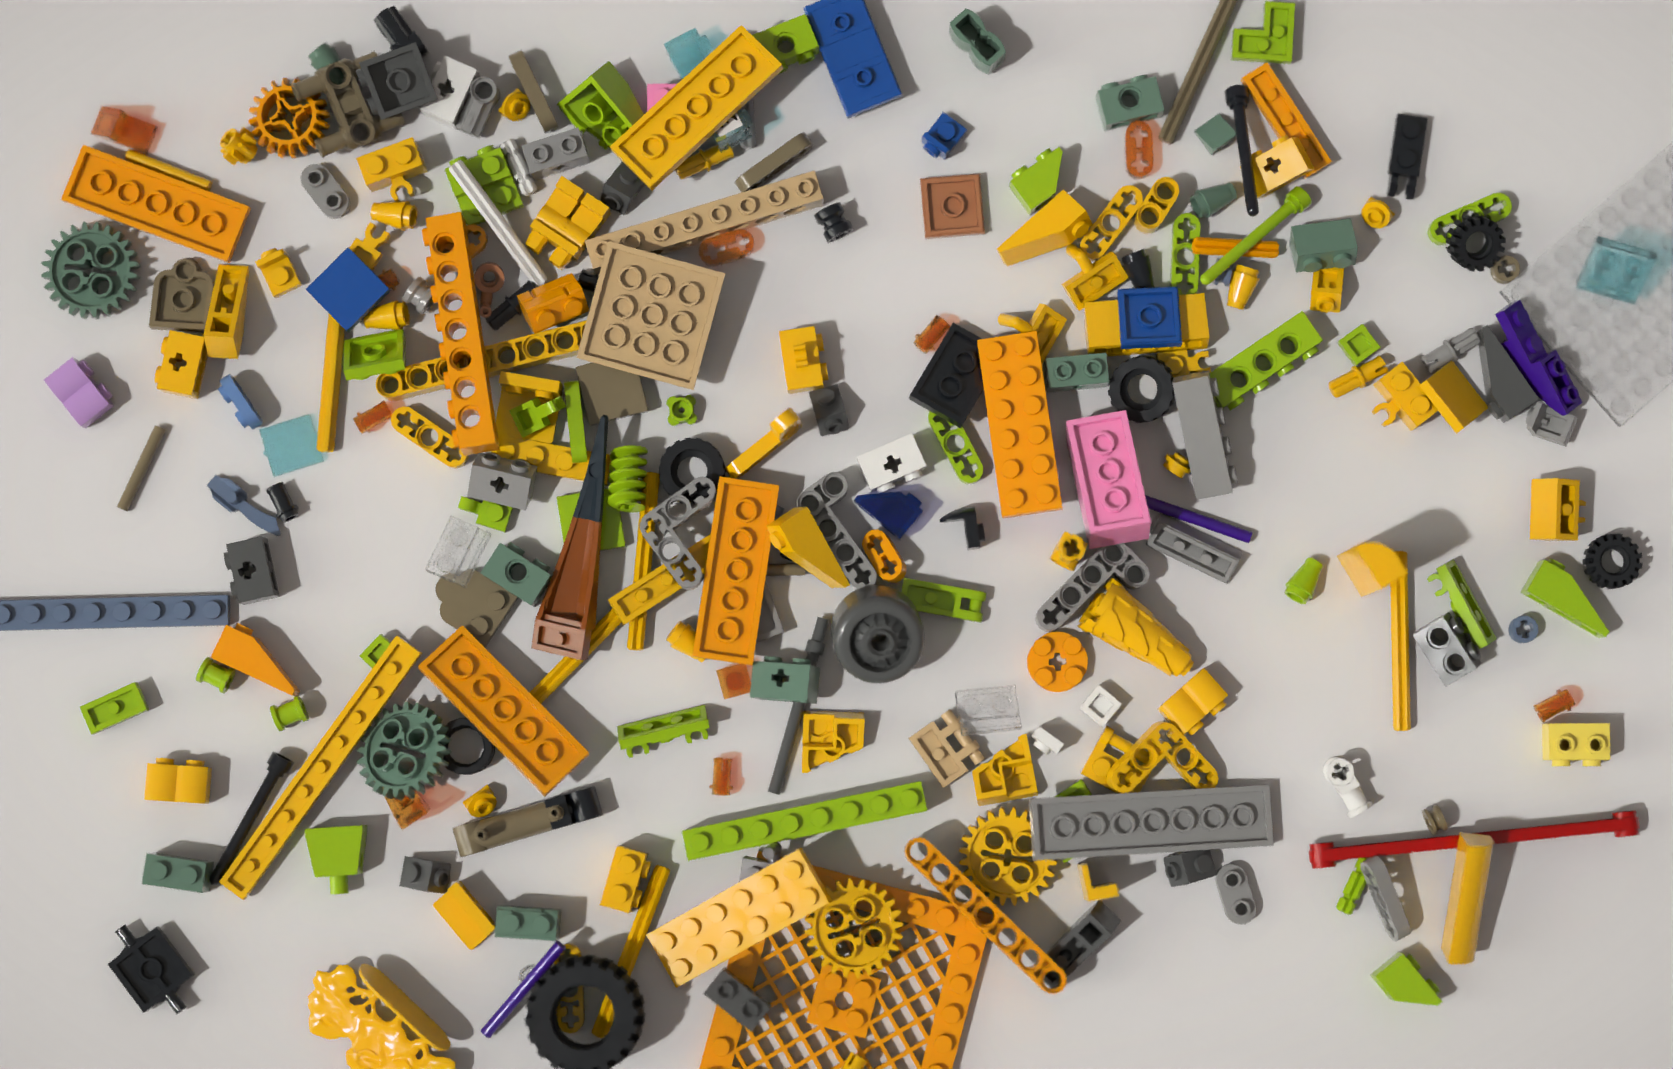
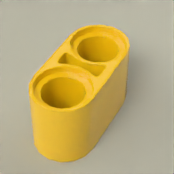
M1169 177L1158 179L1142 202L1134 218V224L1141 233L1151 234L1156 232L1171 210L1179 195V186L1174 179ZM1160 187L1169 188L1172 192V198L1167 200L1161 199L1157 194V189ZM1151 212L1156 216L1157 222L1152 225L1145 224L1141 219V214Z

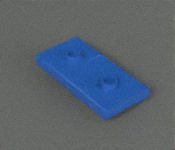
M820 0L803 8L848 119L903 96L864 0Z

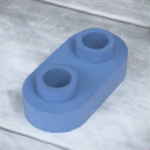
M228 374L219 380L222 386L218 390L227 403L232 401L238 409L234 414L244 428L250 426L254 430L263 424L260 415L234 377Z

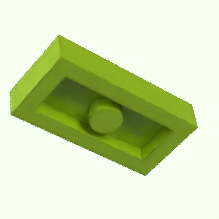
M134 682L80 706L90 733L95 735L148 711L149 707L138 682Z

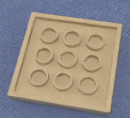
M608 241L577 358L694 390L726 273Z

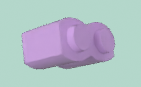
M72 357L45 378L44 381L81 427L87 428L114 406L109 400L113 395L102 382L99 385L95 383L91 377L94 371L85 360L82 359L79 362Z

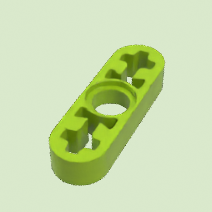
M1493 193L1442 215L1429 225L1428 237L1436 245H1446V238L1442 234L1437 236L1435 233L1439 228L1438 224H1441L1442 227L1451 225L1454 222L1451 217H1454L1455 221L1458 219L1462 222V214L1466 211L1477 213L1480 216L1484 215L1483 211L1493 205V200L1497 204L1502 203L1504 208L1500 210V215L1497 211L1488 213L1486 217L1495 223L1502 221L1511 212V200L1503 193ZM1450 233L1446 234V237L1452 236Z
M1183 213L1175 219L1172 226L1170 287H1176L1182 281V273L1176 274V269L1182 272L1193 270V274H1187V284L1192 285V289H1188L1186 294H1196L1199 283L1200 254L1192 252L1191 243L1177 244V240L1183 241L1184 231L1179 229L1178 226H1181L1184 220L1189 221V226H1194V230H1190L1188 234V242H1190L1194 238L1200 237L1201 225L1195 215ZM1182 249L1190 250L1194 260L1189 265H1182L1177 260V253ZM1178 288V295H1185L1182 294L1181 289Z
M579 380L565 381L564 391L572 463L588 462Z
M929 411L928 422L958 479L965 484L978 482L983 474V465L963 427L950 430L942 437L940 432L945 431V428L941 422L935 423L934 418L937 415ZM947 421L949 427L951 428L953 424ZM953 435L960 436L964 440V448L959 452L949 450L947 447L949 437ZM967 451H970L972 456H967L966 459L970 466H977L978 469L974 472L975 477L963 476L961 472L965 467L962 460L955 463L953 458H959Z

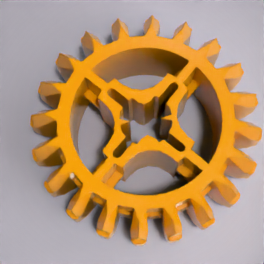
M287 78L282 79V86L280 87L276 81H271L273 88L271 91L261 87V92L265 96L263 98L255 96L253 100L259 106L249 108V112L256 116L249 119V124L256 127L251 133L254 137H260L258 144L261 147L268 145L267 151L270 154L275 153L278 149V156L280 158H284L288 150L292 158L297 157V150L299 149L303 155H307L308 150L306 146L308 145L317 149L314 141L316 137L319 139L326 137L320 129H329L330 126L328 122L323 120L330 117V112L323 109L327 106V102L325 99H319L321 93L305 98L309 103L304 106L301 104L292 106L287 102L286 97H295ZM295 78L292 83L300 82V80ZM277 103L276 114L270 117V121L267 122L270 109ZM285 108L295 116L292 117L294 119L292 121L294 129L284 120L287 119L285 117L287 115ZM312 114L308 129L302 133L301 126L303 122L309 119V115ZM275 130L278 132L287 130L294 139L282 140L272 136L270 133Z

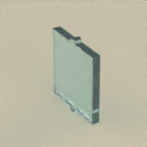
M310 414L259 429L265 448L263 454L268 458L273 477L324 462L322 452L316 449L317 434Z

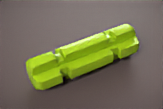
M1358 858L1355 864L1356 871H1352L1342 892L1344 896L1343 898L1340 897L1336 908L1345 914L1351 915L1357 905L1355 901L1359 900L1365 888L1366 881L1360 864L1368 858Z

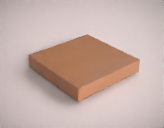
M980 174L920 179L925 239L985 234Z

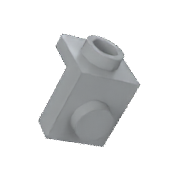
M1538 400L1535 407L1529 410L1526 424L1527 429L1533 436L1566 447L1578 419L1571 414L1562 416L1552 408L1547 407L1544 402Z

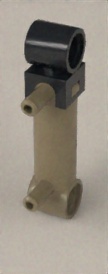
M592 786L452 829L461 858L602 816L603 812L596 788Z

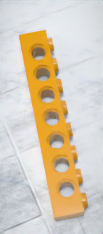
M461 212L425 218L427 228L422 229L425 246H430L431 256L426 257L429 275L434 274L435 285H431L430 289L433 303H438L439 314H435L437 331L442 332L444 341L439 343V351L442 361L446 360L448 371L443 372L446 390L451 389L452 400L447 401L449 416L451 419L455 418L456 429L452 430L453 444L455 448L459 447L464 456L500 450L466 220ZM444 244H454V247L450 252H440V249ZM452 271L458 272V276L454 281H444L447 273ZM461 300L462 305L459 309L454 311L448 309L452 301ZM463 328L467 330L463 338L453 339V333L457 329ZM461 358H471V362L466 368L457 367V363ZM465 387H475V392L472 396H461V392ZM469 416H480L479 422L475 426L469 427L465 425L466 419Z

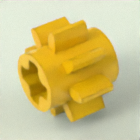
M245 127L240 131L232 128L222 136L220 140L222 149L220 152L224 154L223 158L232 165H235L237 161L246 164L257 153V146L255 145L257 140L253 138L252 133Z

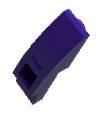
M1521 300L1511 302L1498 311L1495 315L1507 339L1501 342V345L1535 394L1562 416L1569 414L1583 403L1557 350L1546 352L1543 342L1538 336Z

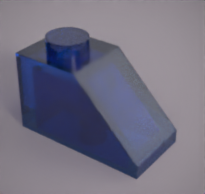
M900 491L857 495L854 499V503L899 541L923 514V510L920 508L922 502L910 492L906 496Z

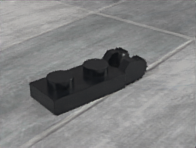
M1404 114L1396 115L1387 172L1389 174L1387 196H1395L1398 189V176L1408 177L1405 199L1413 200L1420 172L1428 118Z

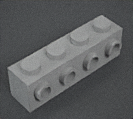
M1209 370L1173 377L1172 384L1196 499L1233 493V484L1238 483L1235 466H1229L1227 455L1232 454L1229 437H1223L1221 425H1226L1223 408H1217L1215 396L1220 395L1217 379L1210 377Z

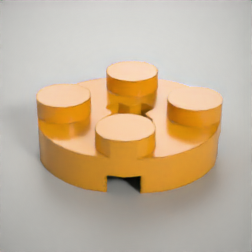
M1050 632L1043 635L1034 642L1027 655L1029 675L1037 685L1050 692L1070 690L1081 682L1087 671L1088 657L1085 648L1079 639L1065 632ZM1054 653H1059L1060 657L1066 660V664L1061 665V670L1059 671L1055 670L1054 665H1049V659L1054 658Z

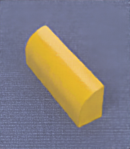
M1205 294L1179 295L1181 347L1121 349L1117 300L1084 302L1087 354L1106 353L1108 357L1207 349L1210 336Z
M1362 543L1337 555L1338 560L1361 597L1379 591L1408 574L1396 553L1380 543Z
M1459 833L1441 950L1448 964H1469L1475 959L1494 843L1489 835Z

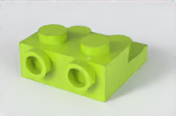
M493 145L479 149L477 151L478 156L467 160L466 156H461L449 162L451 166L459 160L463 161L502 215L524 207L500 147L495 149ZM449 167L445 168L467 226L486 222L450 173Z

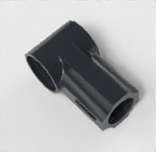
M395 6L386 8L378 13L374 21L380 32L390 43L391 50L416 42L421 57L429 53L416 32L411 31Z

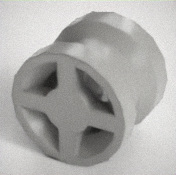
M421 277L413 281L402 298L405 303L416 306V311L421 315L425 314L434 304L431 289Z

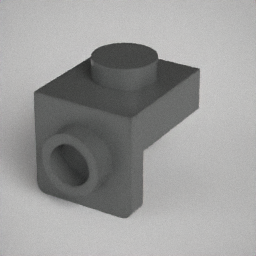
M621 162L605 182L600 201L610 207V209L625 215L629 210L631 201L645 184Z
M838 384L809 392L821 436L834 435L849 429Z
M1210 850L1188 851L1164 858L1165 872L1171 887L1191 884L1217 875Z
M405 856L399 886L445 894L450 881L451 864Z

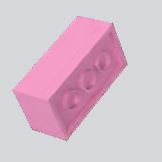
M1126 410L1066 421V443L1089 549L1149 539L1151 520Z

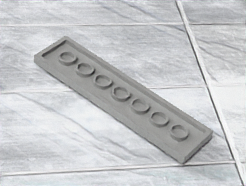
M1268 784L1029 799L1033 860L1274 846L1270 785Z

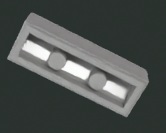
M1160 513L1146 542L1147 546L1228 584L1242 555L1241 550Z

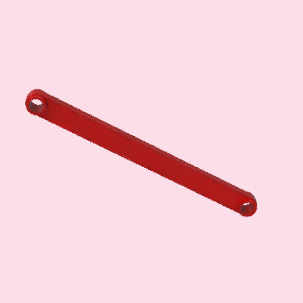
M1634 810L1613 812L1612 819L1473 834L1489 835L1494 841L1493 844L1614 832L1615 837L1639 835L1640 823L1637 811ZM1459 835L1334 847V842L1309 844V860L1312 864V869L1336 867L1337 860L1453 849L1458 846Z

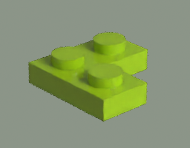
M1265 1L1263 30L1234 28L1232 33L1231 61L1291 64L1295 3Z

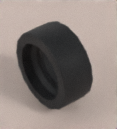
M458 718L445 725L449 730L444 735L449 738L456 731L468 728L477 731L484 743L482 755L477 761L470 764H461L448 754L443 756V759L449 763L445 767L456 774L472 775L483 771L493 759L495 746L467 718Z

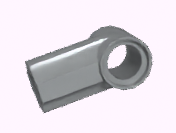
M483 76L478 77L472 82L469 97L457 122L456 129L480 139L492 109L500 99V90L492 79ZM484 85L491 86L493 89L491 96L487 99H480L478 97L479 89Z

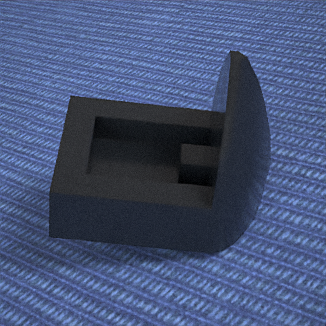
M974 506L954 510L940 519V523L964 521L967 550L980 549V542L985 541L983 523L977 524Z

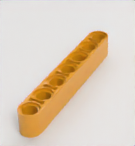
M913 838L907 842L904 854L908 862L1041 990L1056 994L1065 988L1067 978L1064 971L925 838ZM914 843H922L927 849V854L922 860H915L910 854V848ZM937 864H944L949 870L947 879L941 882L935 880L932 874L933 868ZM960 885H966L971 891V897L965 903L958 902L954 895L956 888ZM984 906L989 907L993 912V918L988 924H982L977 919L978 910ZM1004 928H1010L1015 933L1014 942L1007 946L1003 945L999 940V934ZM1028 949L1034 950L1037 954V961L1031 967H1026L1021 960L1023 952ZM1049 971H1055L1059 975V983L1054 988H1048L1044 984V976Z

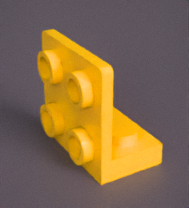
M500 371L498 383L502 386L496 416L498 435L552 444L559 410L547 416L551 423L550 425L523 438L509 410L536 397L539 398L541 404L559 396L562 397L563 384L556 380Z

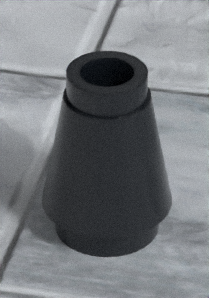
M1144 249L1121 257L1123 261L1122 267L1134 288H1155L1150 257L1145 254Z

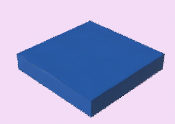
M348 247L306 288V291L347 332H350L391 289Z
M1178 287L1117 289L1121 349L1181 347L1182 335Z

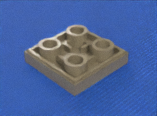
M597 363L575 367L590 426L599 424L600 418L603 415H608L609 422L649 412L640 375Z

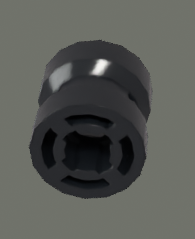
M840 202L829 205L814 215L818 225L824 226L825 231L823 235L827 243L839 240L854 230L850 221L842 217L844 209Z

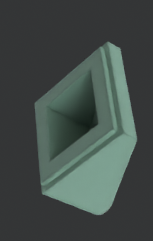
M1219 114L1194 131L1211 155L1237 137L1236 131Z

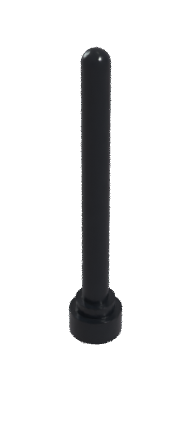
M1233 85L1225 90L1226 105L1230 107L1234 114L1246 209L1248 215L1253 217L1259 213L1245 112L1250 101L1249 90L1244 85Z
M272 752L267 761L269 764L267 770L269 772L210 876V883L212 885L220 884L219 881L229 869L279 777L283 778L285 773L288 774L294 762L277 752Z

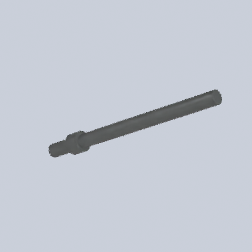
M817 617L811 640L808 639L805 651H807L806 659L811 660L810 665L812 666L817 665L819 655H823L825 648L823 640L829 620ZM793 702L768 792L780 795L805 703Z

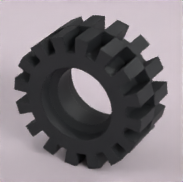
M1472 213V217L1466 214L1462 216L1463 222L1458 219L1454 222L1457 226L1455 230L1451 227L1449 228L1448 233L1452 236L1446 237V243L1450 245L1446 247L1447 252L1451 254L1450 257L1469 271L1474 272L1476 269L1481 272L1484 271V266L1490 269L1494 266L1491 262L1493 259L1497 262L1501 259L1497 253H1504L1505 248L1501 246V243H1506V238L1501 235L1504 232L1498 227L1497 223L1484 215L1480 216L1477 213ZM1475 232H1482L1485 236L1483 247L1476 253H1469L1466 249L1468 238Z
M1618 533L1607 534L1596 538V540L1589 544L1590 547L1585 549L1584 552L1586 557L1582 561L1583 565H1586L1584 572L1586 575H1590L1591 578L1589 580L1592 583L1596 582L1597 586L1601 588L1615 589L1629 585L1633 582L1634 578L1638 577L1640 574L1638 570L1642 569L1643 564L1640 563L1642 553L1638 554L1637 549L1639 547L1637 544L1631 543V538L1622 537L1623 534ZM1607 550H1616L1623 557V567L1617 573H1610L1602 566L1601 559Z

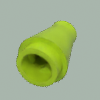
M1308 557L1305 563L1285 584L1287 587L1284 592L1285 595L1297 603L1306 604L1308 600L1313 598L1323 565L1319 561Z

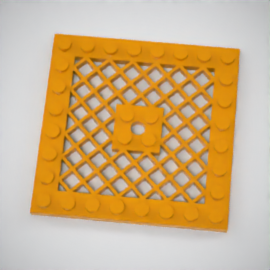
M758 850L756 858L768 860L763 857V851ZM812 865L823 886H828L832 891L837 890V880H839L843 887H847L848 878L852 879L854 886H858L861 880L859 877ZM864 879L865 888H869L873 881ZM875 882V892L877 894L883 889L887 890L884 897L885 901L892 898L895 899V903L890 909H900L901 913L894 919L907 923L895 930V932L901 933L911 927L919 942L904 950L899 939H894L900 953L893 956L891 962L884 958L881 960L883 968L885 967L893 982L879 989L881 978L869 976L865 969H861L863 973H860L859 978H856L852 970L844 978L843 969L839 968L836 973L832 974V965L830 964L821 967L819 974L811 960L813 959L812 954L808 955L801 943V940L810 935L804 933L798 937L792 925H789L787 928L794 938L792 941L779 947L773 935L768 938L775 949L773 952L761 958L766 941L765 938L729 958L726 968L755 992L770 984L778 998L770 1003L772 1005L771 1008L781 1003L788 1018L774 1025L768 1013H766L764 1019L770 1028L755 1036L753 1031L751 1032L745 1027L751 1039L737 1047L743 1025L716 1005L699 1069H753L764 1062L768 1069H774L769 1059L782 1051L791 1064L786 1069H799L798 1067L812 1059L818 1069H823L817 1056L829 1049H832L839 1061L838 1064L830 1069L843 1068L847 1059L843 1060L836 1045L848 1038L852 1040L858 1051L855 1054L868 1061L866 1064L867 1069H883L891 1065L892 1069H898L894 1062L908 1054L916 1065V1069H952L987 937L951 902ZM860 900L855 905V913L860 916L857 909L871 912V903L866 900ZM978 910L977 919L980 923L988 924L991 922L993 914ZM830 911L829 915L831 918L826 920V923L829 925L834 922L836 926L840 925L838 919L843 917L841 913L835 915L833 911ZM875 917L866 923L863 922L860 924L861 926L857 927L856 929L850 932H852L853 935H855L856 933H858V929L860 927L874 924L875 922L879 921L880 918ZM915 925L936 930V932L923 939ZM840 930V931H839L840 934H844V933H845L844 930ZM867 931L866 936L871 945H877L881 939L875 942L870 932ZM945 933L955 936L953 947ZM941 935L949 950L934 958L926 943ZM844 939L837 943L839 944L845 941L849 950L852 952L853 945L849 940ZM797 944L804 959L790 966L782 951ZM922 946L930 961L915 969L907 954ZM778 954L786 969L771 977L763 962ZM950 955L944 977L936 962ZM904 957L911 972L896 979L889 964ZM807 962L815 977L801 985L793 970ZM933 965L940 980L925 987L918 973ZM760 966L767 980L753 987L758 967ZM874 967L872 969V974L876 973L880 969ZM789 973L797 988L782 996L774 981ZM914 976L922 990L907 998L900 983ZM817 982L811 1004L803 989ZM943 984L936 1006L929 991ZM896 987L903 1001L888 1009L881 994ZM799 992L807 1007L792 1014L785 1000ZM848 992L851 994L853 1003L848 1009H840L836 1005L835 997L838 993ZM925 994L933 1009L918 1017L910 1002ZM877 997L885 1012L871 1019ZM906 1005L914 1020L899 1028L891 1013ZM809 1011L807 1023L817 1026L803 1033L796 1018ZM935 1014L930 1034L928 1035L921 1021ZM888 1016L895 1031L880 1038L873 1024ZM792 1022L799 1036L785 1044L777 1029ZM917 1024L924 1039L910 1047L902 1032ZM869 1027L876 1042L862 1049L855 1036L866 1038ZM826 1028L847 1034L832 1041ZM821 1030L828 1045L814 1052L806 1038ZM773 1033L780 1047L766 1055L758 1040ZM898 1035L906 1050L891 1057L884 1043ZM802 1040L810 1055L795 1063L788 1048ZM754 1043L762 1058L747 1066L740 1051ZM927 1043L922 1064L920 1065L913 1051ZM880 1046L887 1061L872 1068L865 1054ZM735 1055L742 1067L732 1065Z

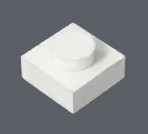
M1097 685L1079 709L1101 727H1104L1122 703L1100 685Z
M1040 726L1031 735L1036 740L1033 745L1046 755H1049L1051 751L1057 754L1064 745V743Z

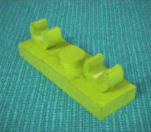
M1452 559L1436 568L1437 572L1430 575L1427 580L1431 582L1439 579L1442 582V589L1435 592L1436 596L1449 592L1452 611L1466 624L1463 626L1465 630L1463 633H1468L1471 636V642L1477 645L1479 649L1495 641L1497 638L1455 560Z
M701 705L617 726L621 750L626 749L628 757L632 758V748L635 746H642L644 753L649 754V743H666L684 734L686 741L692 743L691 734L696 731H700L703 739L706 740L708 739L707 729L710 727L706 707Z

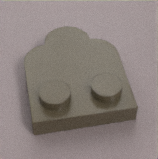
M190 258L181 259L174 264L172 270L161 271L155 277L149 327L151 329L204 332L214 281L207 273L202 272L200 265L195 260Z
M476 570L465 571L459 577L453 574L445 575L436 584V595L442 601L440 605L442 619L455 629L463 625L485 648L518 599L517 596Z

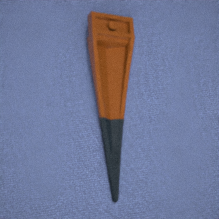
M603 415L600 418L574 515L549 586L535 618L531 646L532 649L578 660H588L592 630H595L608 415Z

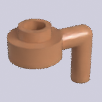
M485 262L479 265L474 274L475 284L481 290L479 313L483 318L491 315L493 293L499 291L504 284V272L498 264L493 262ZM486 272H493L495 279L488 282L483 276Z

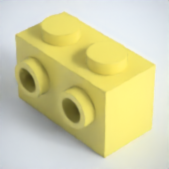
M1610 723L1542 724L1543 760H1552V766H1571V760H1582V766H1601V760H1611Z

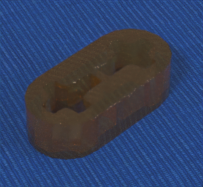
M1135 121L1128 126L1124 136L1125 168L1130 177L1140 180L1146 178L1153 168L1152 130L1147 123ZM1137 128L1140 129L1142 134H1146V137L1142 138L1141 147H1136V138L1130 136V134H1134ZM1137 153H1141L1142 163H1147L1142 172H1137V168L1131 166L1136 161Z
M743 229L708 238L700 244V259L705 265L715 267L745 258L753 252L754 239L751 233ZM738 236H742L743 240H749V243L745 244L744 251H740L739 247L728 249L729 245L737 242L736 238ZM713 245L715 249L725 247L724 251L717 253V259L711 260L710 256H704V253L708 252V246Z

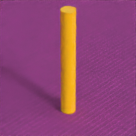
M128 149L126 152L125 160L201 189L207 191L211 189L212 181L131 149Z

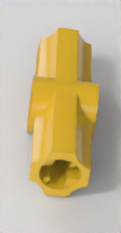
M1064 532L1054 548L1050 559L1062 568L1074 571L1083 557L1088 544L1075 534L1072 535Z

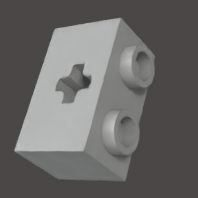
M579 127L521 145L529 172L534 181L591 163Z
M492 452L479 453L472 464L467 497L526 510L533 496L538 466L531 465L522 459L510 460L502 458Z

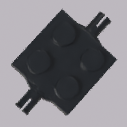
M126 924L116 930L115 933L125 944V947L119 956L108 963V966L143 1013L163 1001L169 1003L176 1015L186 1009L187 1006L176 992H178L182 984L195 974L159 926L155 927L145 936L139 938L133 936Z

